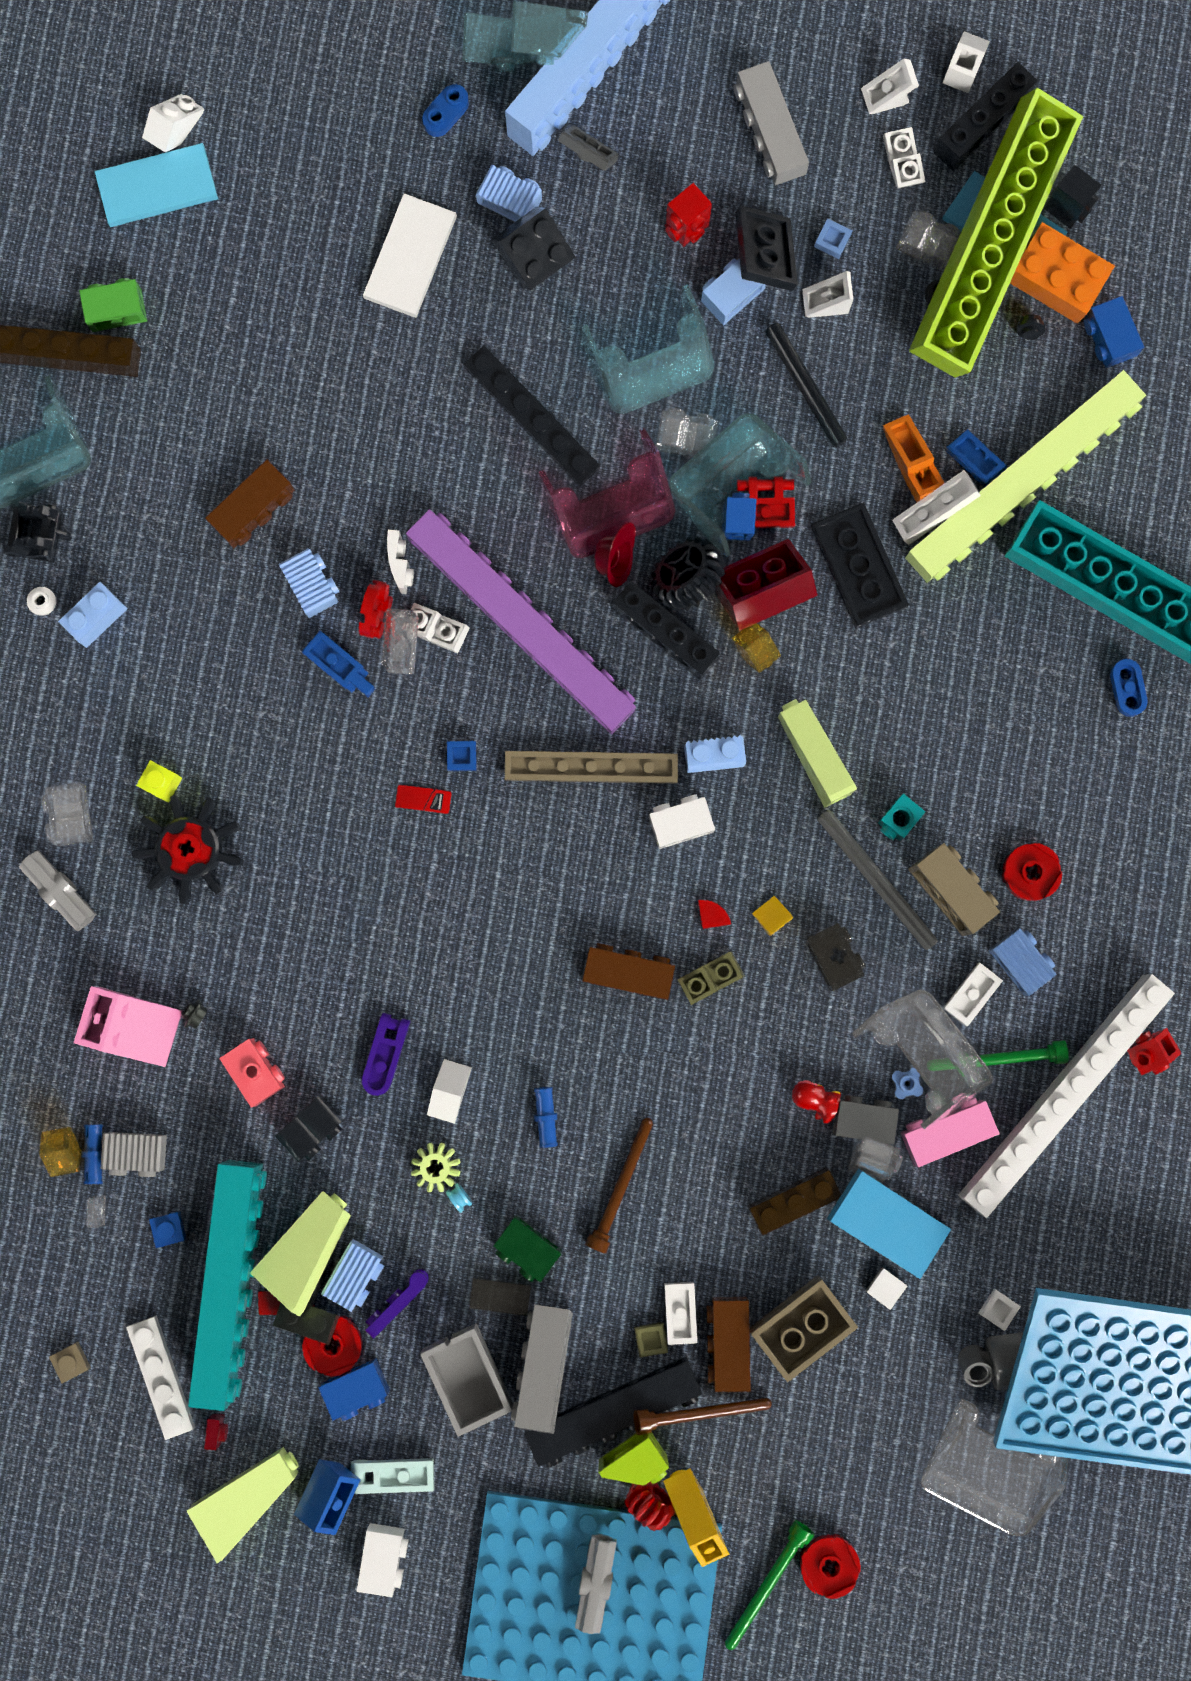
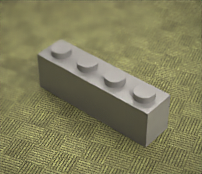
M770 61L739 71L736 84L733 86L737 100L742 101L745 110H743L744 119L747 126H752L755 133L753 135L756 150L758 152L762 151L764 156L763 166L767 177H772L776 186L806 175L809 161Z
M534 1304V1311H529L526 1328L530 1330L529 1341H524L521 1358L525 1360L524 1371H519L516 1389L520 1390L519 1401L514 1402L511 1413V1420L515 1421L514 1427L554 1434L573 1313L568 1309Z

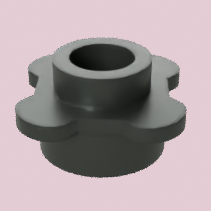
M197 1000L195 1004L189 1003L184 1010L181 1018L185 1019L183 1022L185 1028L191 1026L196 1029L203 1020L207 1008L201 1005L200 1000Z

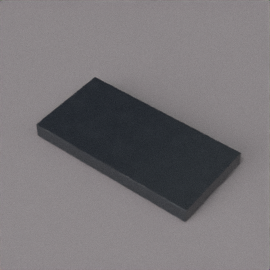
M864 502L811 524L812 531L855 629L909 606Z

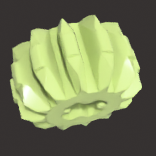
M428 1143L427 1149L429 1154L420 1148L417 1150V1153L423 1160L413 1158L411 1161L413 1165L420 1166V1169H415L411 1172L412 1176L422 1175L417 1185L420 1187L425 1181L429 1182L427 1192H432L435 1183H437L438 1191L443 1192L445 1188L443 1180L452 1187L455 1182L449 1175H460V1171L453 1169L452 1166L460 1164L461 1161L460 1159H449L455 1153L453 1148L446 1154L443 1153L445 1143L439 1144L437 1152H435L433 1143ZM433 1160H438L437 1164L440 1162L443 1164L439 1175H435V1171L431 1173L429 1170Z

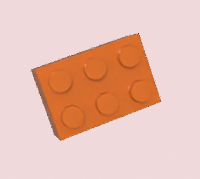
M1042 222L1027 243L1010 284L1078 324L1087 315L1115 265Z

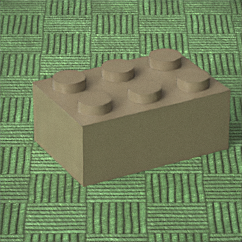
M943 843L933 848L908 868V870L962 936L972 935L1000 913L996 907L999 903L989 891L984 892L977 884L980 882L978 876L970 868L965 869L959 862L961 856L951 845L947 847Z
M817 1275L752 1325L749 1331L788 1383L854 1332L858 1326L820 1276Z

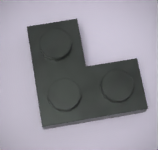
M320 1277L304 1312L300 1316L292 1313L280 1303L272 1326L329 1345L340 1316L313 1307L323 1278Z

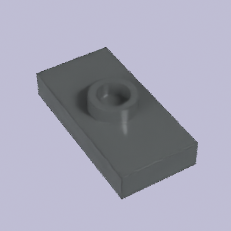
M575 125L561 132L558 139L560 143L576 152L581 160L591 162L604 171L613 166L619 157L617 152Z

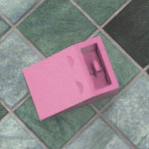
M91 986L74 1043L102 1052L166 1067L182 1010L106 988Z

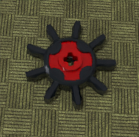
M170 796V807L174 814L173 821L164 827L155 819L143 816L140 820L146 828L156 832L158 837L154 848H140L132 851V857L141 860L157 858L161 870L150 879L146 887L151 891H155L172 876L180 880L179 903L188 905L192 896V881L204 879L209 889L216 895L220 896L223 894L222 884L215 878L213 871L217 868L219 862H224L231 866H243L244 860L235 854L222 852L221 843L223 838L234 835L241 829L239 823H227L215 830L208 824V820L215 809V800L207 797L201 806L198 816L194 818L185 816L183 803L178 796ZM191 845L194 848V852L187 853L183 850L184 846Z

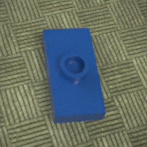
M968 429L946 447V452L983 487H986L1007 469V465Z

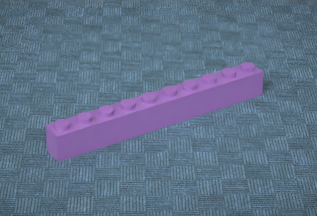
M429 509L406 532L408 540L612 735L635 712L634 697L624 688L619 691L612 684L615 681L614 678L606 670L602 669L599 671L592 665L594 662L593 658L585 650L582 649L579 652L571 645L574 642L573 639L564 630L561 629L558 632L551 626L553 620L543 610L537 612L531 606L532 600L523 591L520 590L517 593L510 586L512 581L502 571L496 573L490 567L492 562L481 551L476 554L469 547L471 542L461 532L455 534L449 528L451 523L440 512L435 515Z

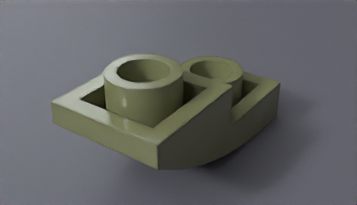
M732 951L679 978L678 981L690 1004L693 1005L745 977Z

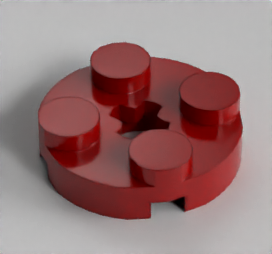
M373 580V584H369L360 610V613L364 614L365 618L364 623L359 622L360 636L379 639L382 637L384 613L390 612L393 597L388 596L389 585L386 582Z
M1025 844L1015 848L1005 859L1002 880L1008 890L1019 899L1025 901L1041 900L1051 896L1058 889L1062 881L1060 860L1052 849L1043 844ZM1036 865L1038 867L1036 872L1039 874V877L1027 878L1026 867Z
M346 1316L339 1317L332 1336L335 1341L338 1340L340 1342V1346L337 1347V1353H333L331 1349L326 1350V1344L307 1337L304 1338L302 1344L303 1356L309 1367L313 1370H317L319 1373L330 1377L339 1376L352 1369L360 1358L363 1346L362 1336L358 1327Z
M836 1534L822 1535L813 1539L801 1552L800 1570L807 1587L815 1594L817 1593L829 1599L843 1597L853 1590L861 1569L860 1560L854 1547L844 1540L842 1536ZM828 1559L832 1562H838V1565L835 1566L836 1572L830 1574L828 1570H822L825 1561Z

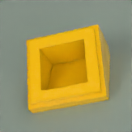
M775 896L752 913L769 936L794 918Z

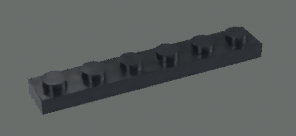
M484 345L463 364L464 368L579 487L600 469V464Z

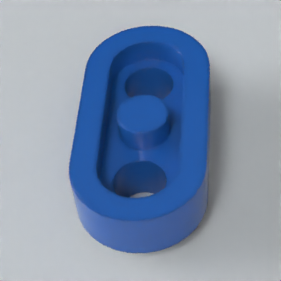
M452 84L445 87L424 111L422 117L423 125L429 135L434 137L445 135L466 112L469 106L467 91L462 86ZM452 95L459 96L455 101L450 99ZM434 116L441 117L439 121L432 120Z
M1120 660L1110 671L1115 702L1121 714L1127 717H1134L1142 713L1148 703L1142 671L1139 664L1134 660ZM1121 670L1128 673L1129 677L1127 680L1121 678ZM1127 698L1134 700V707L1127 706Z

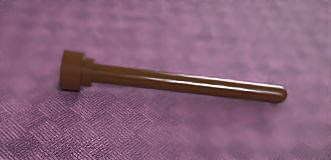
M650 1118L642 1120L598 1229H594L593 1233L588 1235L585 1242L586 1246L606 1254L610 1246L608 1241L610 1236L608 1233L652 1129L653 1121Z
M760 1398L655 1414L653 1411L649 1412L648 1409L634 1411L633 1422L637 1435L651 1434L652 1430H656L657 1426L768 1410L771 1408L772 1402L769 1398Z

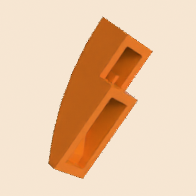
M909 414L883 425V430L894 458L917 503L945 482L934 465V457Z

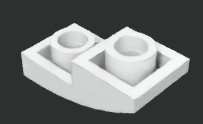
M912 127L885 133L883 135L885 149L897 189L924 183L925 177L920 153L917 154Z
M388 530L387 551L391 572L401 594H407V587L413 585L414 569H410L407 560L399 559L405 556L406 540H402L400 531Z
M416 603L413 604L402 627L403 630L457 654L470 629L466 624L442 616L439 612Z

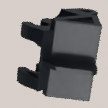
M20 501L11 503L13 515L7 547H4L3 554L54 563L58 539L72 540L68 533L60 531L63 513L54 505H39L36 507ZM24 518L30 519L33 523L31 538H21Z

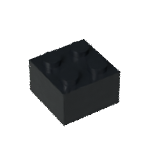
M535 207L491 239L521 288L532 290L576 258L551 215L543 207Z

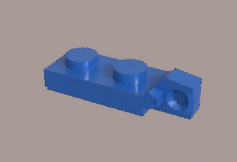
M319 631L302 650V653L351 693L357 688L369 698L376 690L365 679L369 673L364 670V667L322 631Z

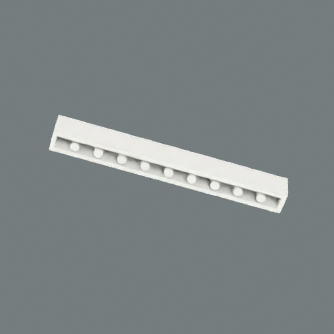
M1153 974L1142 975L958 1196L977 1213L987 1218L1175 993Z

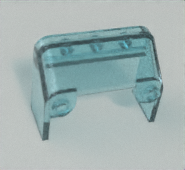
M520 1L513 2L512 19L466 12L464 13L462 61L497 65L498 71L514 72V67L535 63L554 65V60L560 59L586 28L588 13L580 10Z
M688 284L682 287L681 304L686 315L677 324V335L680 342L628 362L624 352L616 346H608L598 350L588 325L582 326L583 345L608 404L614 412L620 414L628 413L705 382L713 375L715 364L706 326Z
M50 375L44 377L50 399L53 402L46 406L42 413L43 422L47 429L0 450V508L7 507L11 503L18 502L86 470L91 463V456L70 409Z
M747 413L739 416L676 471L670 478L669 486L673 496L696 528L728 557L731 552L725 533L721 530L723 515L716 505L737 488V480H746L756 470L765 478L774 479V476H781L789 469L806 486L812 482L806 459L757 415Z

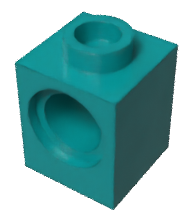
M902 794L877 823L882 826L880 831L891 840L897 838L900 841L906 837L926 811L905 794ZM895 812L905 815L906 825L904 827L894 824L893 814Z

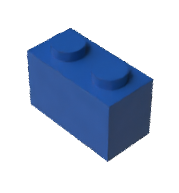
M1123 296L1092 307L1084 317L1085 330L1089 336L1092 335L1095 342L1096 356L1099 361H1103L1105 368L1135 358L1144 349Z
M732 493V497H727L723 504L721 539L750 541L754 536L756 499L750 498V494Z
M377 1358L354 1367L342 1375L332 1377L322 1382L318 1387L332 1421L340 1417L342 1421H346L359 1414L357 1409L368 1405L369 1409L377 1407L386 1401L384 1397L390 1392Z
M319 1459L294 1515L313 1532L336 1535L361 1479L339 1462Z

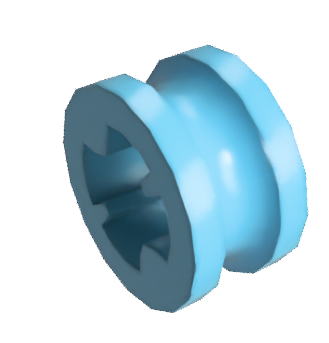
M456 1183L454 1190L448 1189L446 1194L461 1213L464 1211L465 1205L471 1206L473 1203L462 1186Z

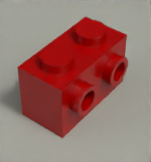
M694 183L667 204L666 233L674 242L679 241L683 247L690 241L692 243L697 242L704 235V230L709 226L712 203Z

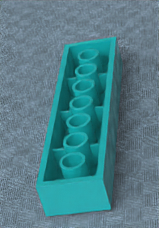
M1039 500L1030 511L1004 557L1191 664V587Z
M227 1160L219 1163L217 1167L188 1407L225 1411L231 1403H234L235 1397H239L241 1393L242 1379H238L239 1367L244 1365L246 1353L245 1349H241L242 1338L247 1337L249 1329V1319H245L246 1307L251 1306L253 1290L248 1289L250 1277L253 1278L250 1272L256 1267V1260L252 1259L253 1248L258 1247L260 1230H256L257 1218H261L263 1212V1201L259 1200L260 1188H265L267 1171H263V1163Z

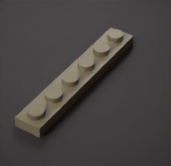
M505 751V781L677 784L678 754Z

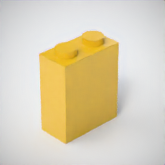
M691 1468L672 1473L663 1482L689 1547L700 1565L704 1567L729 1555L703 1489Z

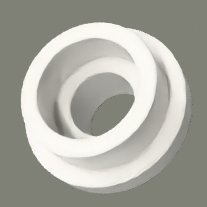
M37 587L28 594L27 606L36 615H48L56 606V597L50 589ZM44 596L45 602L42 605H37L38 597Z

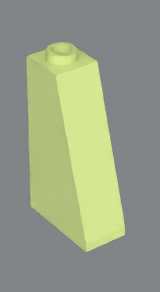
M797 699L783 705V711L780 712L778 718L824 808L850 796L857 790V787L808 702L804 700L798 703Z
M322 1191L250 1272L289 1311L297 1316L304 1312L351 1216L344 1210L347 1204L335 1193L330 1197Z
M284 1447L199 1499L187 1510L189 1517L216 1563H219L227 1556L299 1473L297 1470L299 1465L296 1458L291 1452L287 1453Z

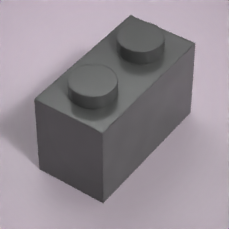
M845 1095V1100H840L838 1111L834 1118L833 1135L894 1144L899 1109L892 1108V1102L874 1099V1105L862 1103L863 1097Z

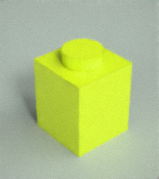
M150 760L136 786L169 803L170 796L174 795L182 777Z

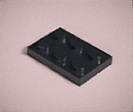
M740 205L735 212L742 279L793 291L798 285L791 218Z

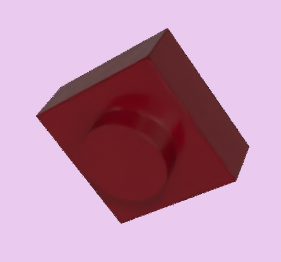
M213 1413L208 1418L204 1449L216 1451L222 1442H226L228 1424L224 1423L225 1414Z

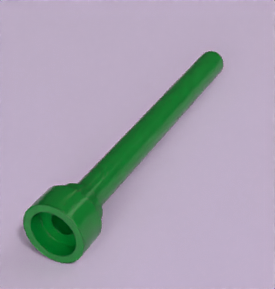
M1061 1040L1052 1041V1044L1047 1045V1048L929 1060L926 1067L929 1071H942L1048 1060L1055 1064H1066L1069 1061L1066 1041Z
M795 1520L789 1528L790 1534L787 1545L727 1637L725 1646L728 1650L736 1648L799 1547L803 1548L805 1544L808 1545L814 1537L815 1533L800 1521Z

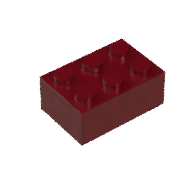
M789 538L724 567L726 574L720 578L722 584L715 587L719 601L739 631L818 596L812 570Z

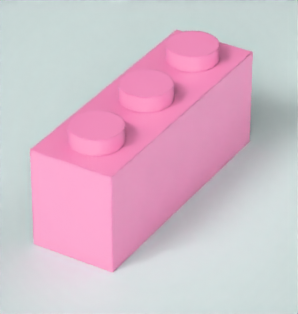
M976 1097L959 1103L961 1108L950 1112L949 1108L932 1114L934 1119L923 1123L922 1119L907 1124V1130L901 1132V1136L913 1165L921 1167L999 1135L1000 1133L987 1102L984 1100L977 1101Z

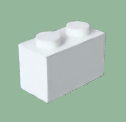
M697 794L680 799V805L670 807V804L666 803L653 808L654 813L649 814V820L659 849L714 833L715 827L705 797L698 799Z
M369 1524L366 1531L357 1592L392 1597L395 1588H401L404 1569H398L400 1557H406L409 1539H403L405 1529Z

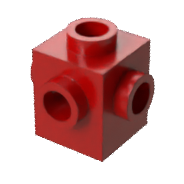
M1167 1028L1153 1034L1149 1030L1141 1033L1135 1043L1127 1050L1132 1064L1137 1067L1141 1075L1151 1071L1156 1075L1167 1070L1170 1067L1169 1064L1181 1054Z

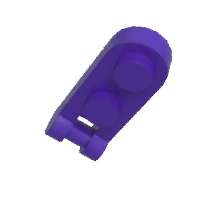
M382 1013L362 1077V1085L367 1093L379 1096L385 1094L390 1089L411 1020L402 1018L400 1021L391 1018L390 1014ZM387 1029L397 1032L395 1040L385 1037Z
M424 1269L415 1270L405 1290L402 1292L398 1288L386 1300L389 1306L382 1313L377 1309L365 1321L368 1325L365 1331L373 1339L426 1286L429 1281L428 1272Z

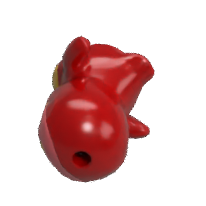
M809 1080L800 1081L794 1086L792 1100L796 1106L805 1110L816 1111L815 1118H822L824 1124L829 1123L835 1118L841 1092H827L822 1085Z

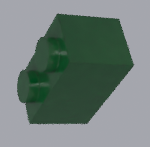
M515 1215L493 1246L497 1249L495 1254L508 1264L513 1261L521 1267L519 1273L531 1282L534 1279L541 1282L562 1254V1250L517 1215Z

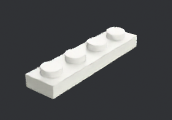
M157 1315L129 1325L126 1328L165 1440L193 1430L195 1425Z

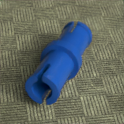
M553 1087L534 1089L537 1109L534 1119L535 1122H538L540 1148L558 1145L555 1120L558 1118L557 1113H554Z
M103 1124L84 1125V1152H81V1158H84L83 1184H103L101 1169Z

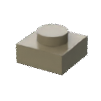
M79 1342L49 1357L61 1383L91 1368Z

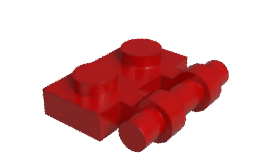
M774 476L773 479L748 477V480H737V491H748L750 498L756 499L755 528L795 527V497L783 498V490H794V479H783V476ZM758 491H773L774 498H758Z

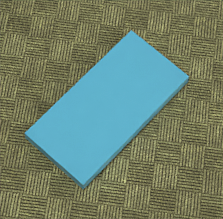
M203 143L95 171L106 218L110 227L218 199Z

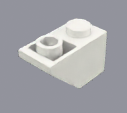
M964 31L948 67L943 84L969 93L990 41Z
M182 94L150 108L142 138L164 152L170 151L183 143L203 114L204 108L196 104L191 97Z

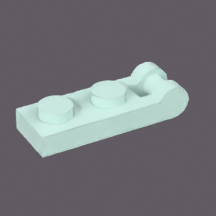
M434 1458L351 1461V1472H354L361 1479L355 1494L434 1491ZM366 1472H373V1482L366 1481Z

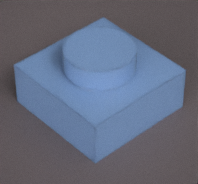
M827 218L814 247L839 259L853 230Z

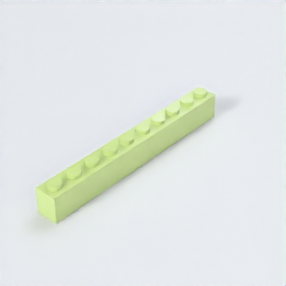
M1123 370L979 492L981 496L950 516L911 549L905 557L906 560L927 583L933 578L939 581L951 570L948 565L955 559L960 563L972 552L970 547L975 542H978L980 545L994 534L991 531L998 523L1001 527L1004 526L1015 516L1012 512L1019 505L1024 509L1036 498L1033 494L1040 487L1045 491L1057 480L1055 475L1063 469L1066 473L1077 464L1079 460L1076 457L1084 451L1086 454H1089L1100 444L1097 440L1104 433L1110 436L1121 426L1118 422L1125 415L1129 419L1142 408L1139 403L1145 398L1146 394Z

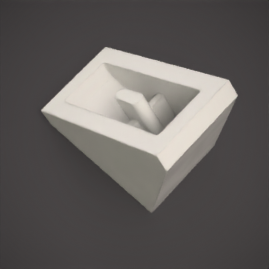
M845 271L802 289L805 317L849 313L853 302L850 272Z
M444 1059L433 1087L427 1112L428 1116L455 1124L472 1067Z

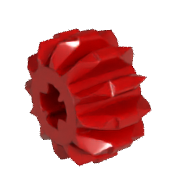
M651 1481L645 1486L633 1484L624 1500L625 1505L628 1507V1512L635 1517V1520H638L643 1527L647 1526L653 1531L661 1530L664 1526H667L675 1513L670 1497L665 1492V1489H662L658 1483L652 1484Z

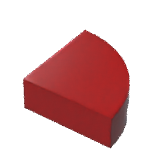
M698 900L702 929L731 925L727 912L720 905L709 900Z

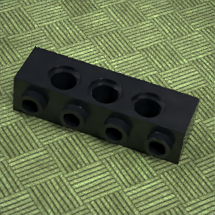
M1017 62L939 138L934 154L954 172L1015 112L1020 98L1034 90L1038 80Z
M632 581L628 583L613 601L612 610L700 681L720 656L718 650Z

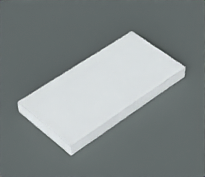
M403 194L364 291V299L416 318L456 220V212Z

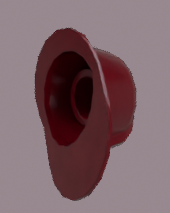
M631 522L625 523L615 536H605L596 545L595 568L600 574L608 577L609 583L614 587L621 586L627 580L632 568L636 528Z

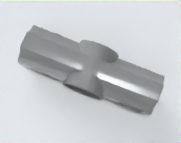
M35 851L22 861L19 868L39 889L38 894L51 908L57 909L76 931L81 930L93 921L97 914L76 892L78 889L73 882L62 872H58L40 851Z
M591 1535L586 1567H583L579 1587L580 1601L575 1629L583 1633H600L606 1600L608 1601L610 1597L613 1572L611 1571L617 1539L608 1535Z

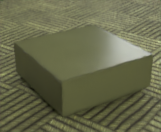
M664 1322L635 1326L639 1358L668 1353Z

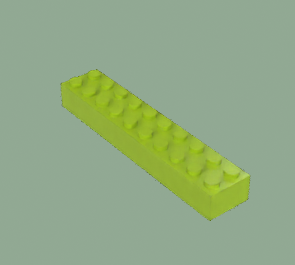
M1039 88L1020 98L909 349V352L955 378L970 373L1083 119L1081 114Z

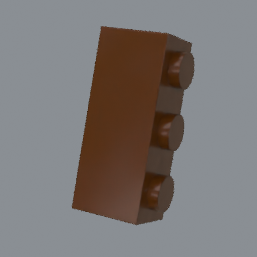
M266 460L205 519L234 549L237 545H244L251 538V532L258 525H265L271 519V513L278 506H285L292 499V493L295 490L292 484Z
M600 943L596 944V948H589L582 982L664 1000L669 999L676 966L670 964L669 958L653 955V960L641 958V952L625 949L624 954L613 952V946Z
M712 1297V1305H706L707 1323H712V1335H707V1353H713V1365L707 1366L708 1383H713L715 1392L751 1391L749 1300L747 1297Z

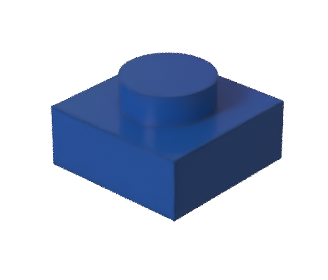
M447 741L448 771H477L476 741Z
M180 1211L149 1219L156 1248L187 1240Z

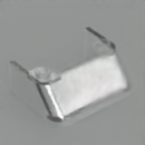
M919 989L882 1006L852 1033L856 1038L871 1031L878 1043L885 1046L897 1044L930 1087L931 1091L926 1094L925 1101L926 1107L932 1115L920 1124L923 1129L951 1114L993 1082V1076L989 1068L936 999L926 990Z

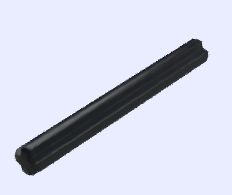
M778 322L770 325L766 330L767 336L831 444L835 448L843 445L847 441L845 432L782 326Z

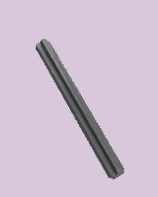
M827 810L820 815L818 822L925 950L932 948L938 942L937 938L832 811Z

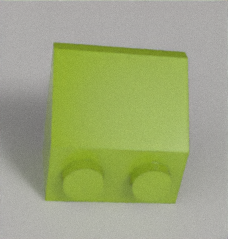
M652 1432L645 1435H637L635 1433L599 1458V1474L602 1478L643 1486L650 1481L652 1484L659 1482L667 1475L666 1470L669 1469L667 1454Z

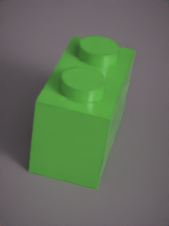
M122 278L116 280L113 284H92L87 289L79 290L85 323L92 332L147 322L142 290L135 279Z

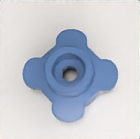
M911 1068L907 1072L897 1070L892 1074V1080L896 1088L894 1094L898 1099H904L909 1095L916 1097L922 1095L923 1087L920 1086L919 1082L921 1073L918 1069ZM906 1081L910 1082L909 1086L905 1085Z

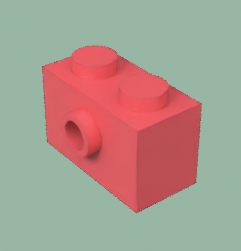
M254 1038L246 1040L219 1058L250 1107L259 1105L285 1087L282 1083L285 1077L277 1065L271 1066L266 1058L269 1055L266 1047L260 1040L256 1042Z

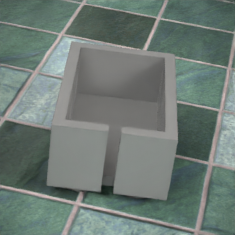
M477 1323L452 1334L451 1342H449L448 1337H445L424 1347L420 1353L457 1437L511 1412L513 1407L512 1399Z

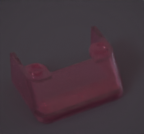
M645 428L640 429L639 432L646 453L635 457L629 463L628 474L630 480L578 501L577 495L570 488L563 487L554 490L545 471H538L551 510L566 545L574 557L585 558L595 554L596 545L599 540L605 536H615L625 523L631 522L635 525L636 537L665 525L673 519L675 506L660 453Z

